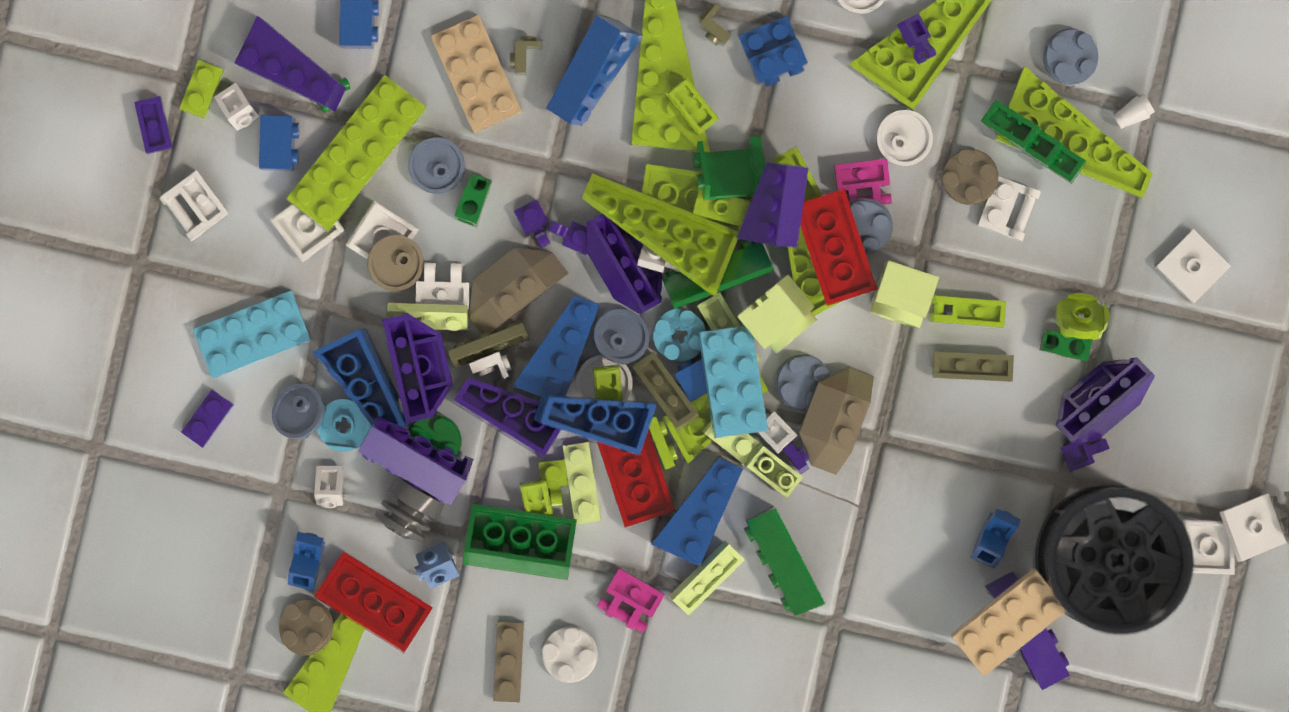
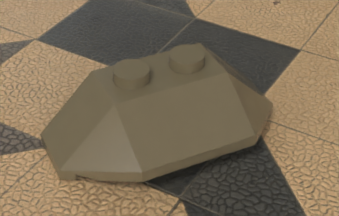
M515 247L473 279L469 318L482 334L493 333L569 273L553 252Z
M847 367L817 383L799 430V435L811 466L837 475L852 453L870 406L874 376Z

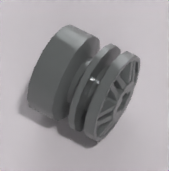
M397 476L389 490L390 494L397 499L396 503L383 500L381 504L390 513L388 514L378 509L374 516L386 528L397 535L422 543L425 536L416 529L420 528L429 532L431 527L422 520L423 517L427 516L437 519L445 503L435 500L430 493L423 489L414 488L407 480Z

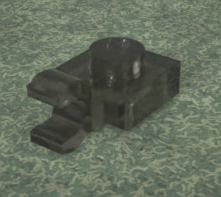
M1289 491L1284 492L1286 500L1283 504L1278 502L1276 495L1271 496L1270 500L1275 508L1281 510L1282 518L1279 519V524L1283 534H1287V537H1289Z

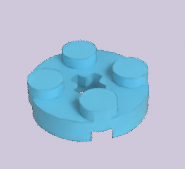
M673 309L663 314L655 324L653 340L660 354L669 360L683 362L694 358L701 351L698 333L705 332L706 330L702 320L693 312L684 309ZM676 328H680L681 331L686 330L687 332L683 343H680L678 339L673 340L672 338Z
M337 399L327 404L326 413L317 428L322 441L330 449L339 452L352 451L360 447L362 440L371 427L370 422L361 413L360 408L351 399ZM342 417L347 418V422L351 423V428L346 429V433H342L341 428L336 425L337 422L342 421Z

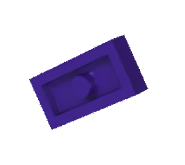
M158 96L134 102L146 154L173 149L162 97Z
M211 389L181 433L204 448L235 404Z

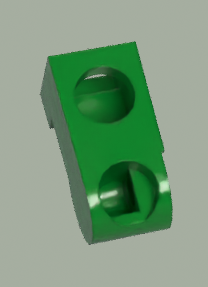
M474 173L471 174L455 212V220L476 228L478 227L491 188V179Z
M1044 330L1039 350L1060 355L1061 357L1088 362L1092 339L1065 337L1060 332Z

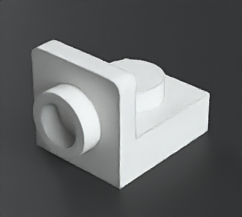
M234 83L214 97L227 120L236 130L249 126L252 121L259 117L237 83Z
M500 352L469 364L472 373L479 372L480 376L495 371L493 365L498 364L503 378L509 377L507 371L512 370L507 356H501Z
M774 411L771 415L769 413L766 414L768 431L757 433L779 454L797 434Z
M316 466L314 496L317 505H321L324 508H335L336 506L343 505V466Z

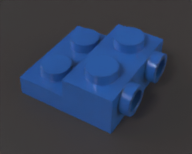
M788 16L738 36L758 85L764 83L765 87L780 82L779 77L789 73L790 77L805 71L803 67L808 62L800 42L795 36Z

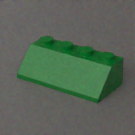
M747 241L740 244L741 250L733 252L717 293L774 271L763 243L756 244L754 241ZM669 271L665 273L667 278L662 280L673 309H678L711 296L709 292L682 272Z
M472 504L464 547L463 565L568 580L577 519Z
M772 506L745 520L748 526L744 530L750 542L756 540L760 550L756 551L758 558L763 566L768 564L772 571L768 577L775 589L780 587L784 595L780 600L786 612L792 611L797 616L824 605L825 602L777 509Z

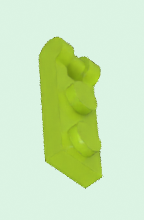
M933 296L931 304H934L933 314H930V322L1004 328L1007 301ZM944 305H952L951 315H944Z

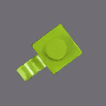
M565 459L539 462L540 478H546L548 488H550L551 505H563L561 487L568 486Z

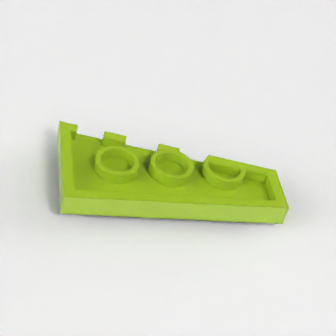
M340 614L334 623L333 634L329 643L318 653L310 655L283 694L308 712H331L365 629Z

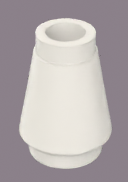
M1145 94L1140 97H1134L1113 116L1122 129L1151 118L1150 115L1155 111Z

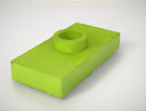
M687 77L665 94L697 136L719 120L718 116Z
M699 190L693 214L741 227L750 206V201L739 198L703 201L702 190Z
M617 364L592 368L595 398L623 400L620 366Z
M546 478L520 483L525 512L554 516Z

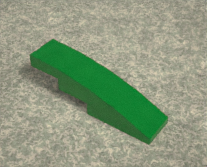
M998 100L994 101L981 120V123L1070 184L1074 182L1087 163L1085 159L1064 147L1063 143L1042 131L1039 126Z

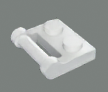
M197 170L159 198L163 205H167L187 231L186 236L190 241L197 239L206 230L229 214ZM179 194L184 197L201 220L199 225L195 226L175 199Z
M998 176L997 187L994 193L986 200L977 225L1023 242L1025 236L1023 231L1036 199H1039L1041 192ZM1018 193L1025 195V199L1014 228L1011 229L1006 227Z

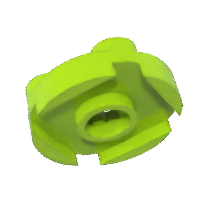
M1073 293L1068 295L1066 300L1062 301L1061 299L1055 313V320L1060 327V333L1065 337L1079 339H1100L1102 333L1107 328L1110 317L1107 306L1105 304L1102 306L1097 302L1096 297L1086 293ZM1084 314L1085 318H1081L1078 315Z

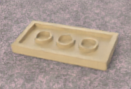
M479 15L431 36L473 133H477L522 113Z
M1033 568L950 635L980 673L985 676L1066 611L1056 600L1049 585L1038 571Z

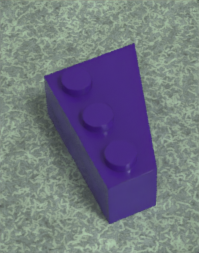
M767 162L737 235L738 239L774 246L797 247L808 167Z

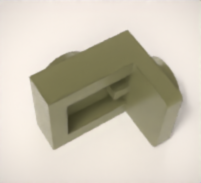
M716 3L712 8L709 5L699 17L702 20L699 27L707 32L705 37L716 46L719 43L725 46L730 40L731 35L712 20L719 12L721 6Z
M522 36L521 41H515V53H510V69H515V75L526 76V49H542V41H537V37Z

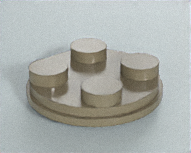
M966 149L957 152L946 162L942 173V183L945 191L954 201L964 205H976L986 201L994 193L999 175L996 164L990 156L979 150Z
M389 235L383 237L373 245L369 252L367 260L368 271L371 278L380 287L390 291L405 290L415 284L422 274L424 267L422 251L413 240L406 236Z
M302 599L287 605L279 623L282 643L290 651L299 655H312L324 649L332 637L334 628L333 618L328 608L313 599Z

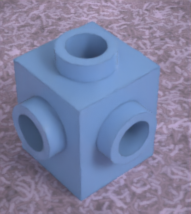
M445 542L415 555L418 566L415 567L416 573L420 581L426 580L430 589L460 576Z

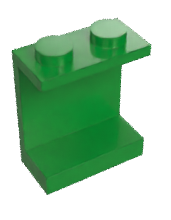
M760 136L750 137L748 149L705 152L703 141H697L696 152H692L693 168H698L699 174L696 175V186L698 191L702 190L703 201L754 196L766 166Z

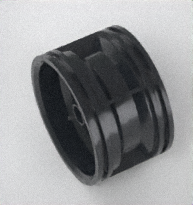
M1098 485L1072 493L1051 510L1043 522L1037 537L1035 565L1038 573L1051 588L1058 603L1066 611L1065 615L1099 632L1128 635L1155 627L1167 619L1179 607L1191 584L1194 554L1186 527L1178 515L1163 501L1153 495L1135 489L1114 485ZM1115 509L1127 510L1135 515L1125 523H1122ZM1087 520L1088 535L1085 537L1072 536L1077 527ZM1103 526H1107L1111 532L1110 537L1105 541L1100 540L1098 532ZM1133 531L1137 536V540L1133 545L1128 546L1125 543V536L1128 532ZM1156 538L1159 541L1161 552L1151 548ZM1090 546L1093 550V556L1090 560L1084 561L1081 558V551L1083 548ZM1112 554L1119 556L1116 564H1112L1113 560L1110 558ZM1138 557H1143L1145 559V567L1140 571H1136L1133 564L1134 560ZM1066 565L1081 572L1074 587L1069 579ZM1094 572H1099L1102 576V581L1097 586L1090 584V576ZM1121 577H1126L1128 580L1127 588L1123 591H1118L1116 588L1117 580ZM1155 583L1145 595L1144 584ZM1110 596L1117 608H1103L1097 605Z

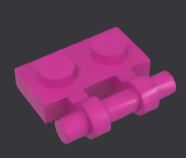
M887 159L834 165L837 190L844 188L845 191H848L849 202L858 198H870L883 205L892 204L891 193L881 194L880 187L890 186ZM871 188L872 196L857 197V189Z
M619 568L606 592L615 596L610 603L601 598L597 607L605 611L606 616L610 618L614 616L626 623L625 626L631 630L634 628L643 633L648 624L639 619L641 614L644 613L652 618L665 594ZM621 601L635 608L632 615L619 608Z

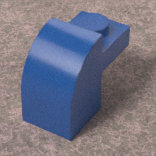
M996 508L994 513H990L987 517L970 558L994 569L1003 558L1008 541L1017 530L1021 519L1007 511Z
M297 533L294 555L288 572V585L314 590L325 548L324 538L318 537L314 533Z

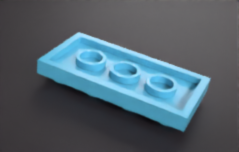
M293 291L278 295L193 329L212 379L312 340Z
M746 326L698 333L714 439L768 431L754 336Z

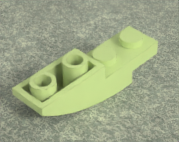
M712 421L702 431L786 498L803 479L801 475L749 434L714 439Z

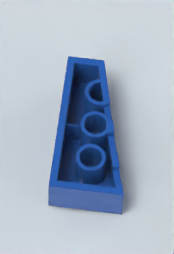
M596 15L546 109L569 124L582 126L589 119L592 110L643 36L618 20Z
M574 296L513 386L538 396H542V394L566 396L600 305Z
M366 328L352 332L313 351V354L321 360L327 371L338 381L344 392L360 408L361 413L371 425L377 416L403 428L411 424V422L406 423L401 401Z
M542 394L534 420L640 455L657 404L646 401Z
M717 458L653 539L651 545L700 566L743 468Z

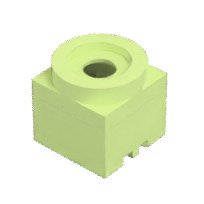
M884 262L876 285L877 290L874 291L871 300L870 313L920 329L923 319L927 317L939 277L895 262Z
M789 275L785 276L737 316L764 349L770 345L775 353L783 349L817 320L811 312L814 305Z

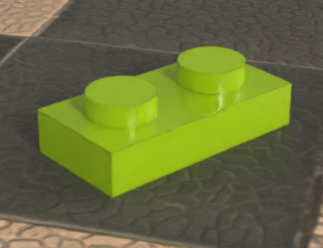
M198 60L179 109L206 119L224 69Z
M656 416L652 417L649 430L666 470L675 466L673 460L678 459L673 444L667 446L664 436L668 432L663 419L657 421Z

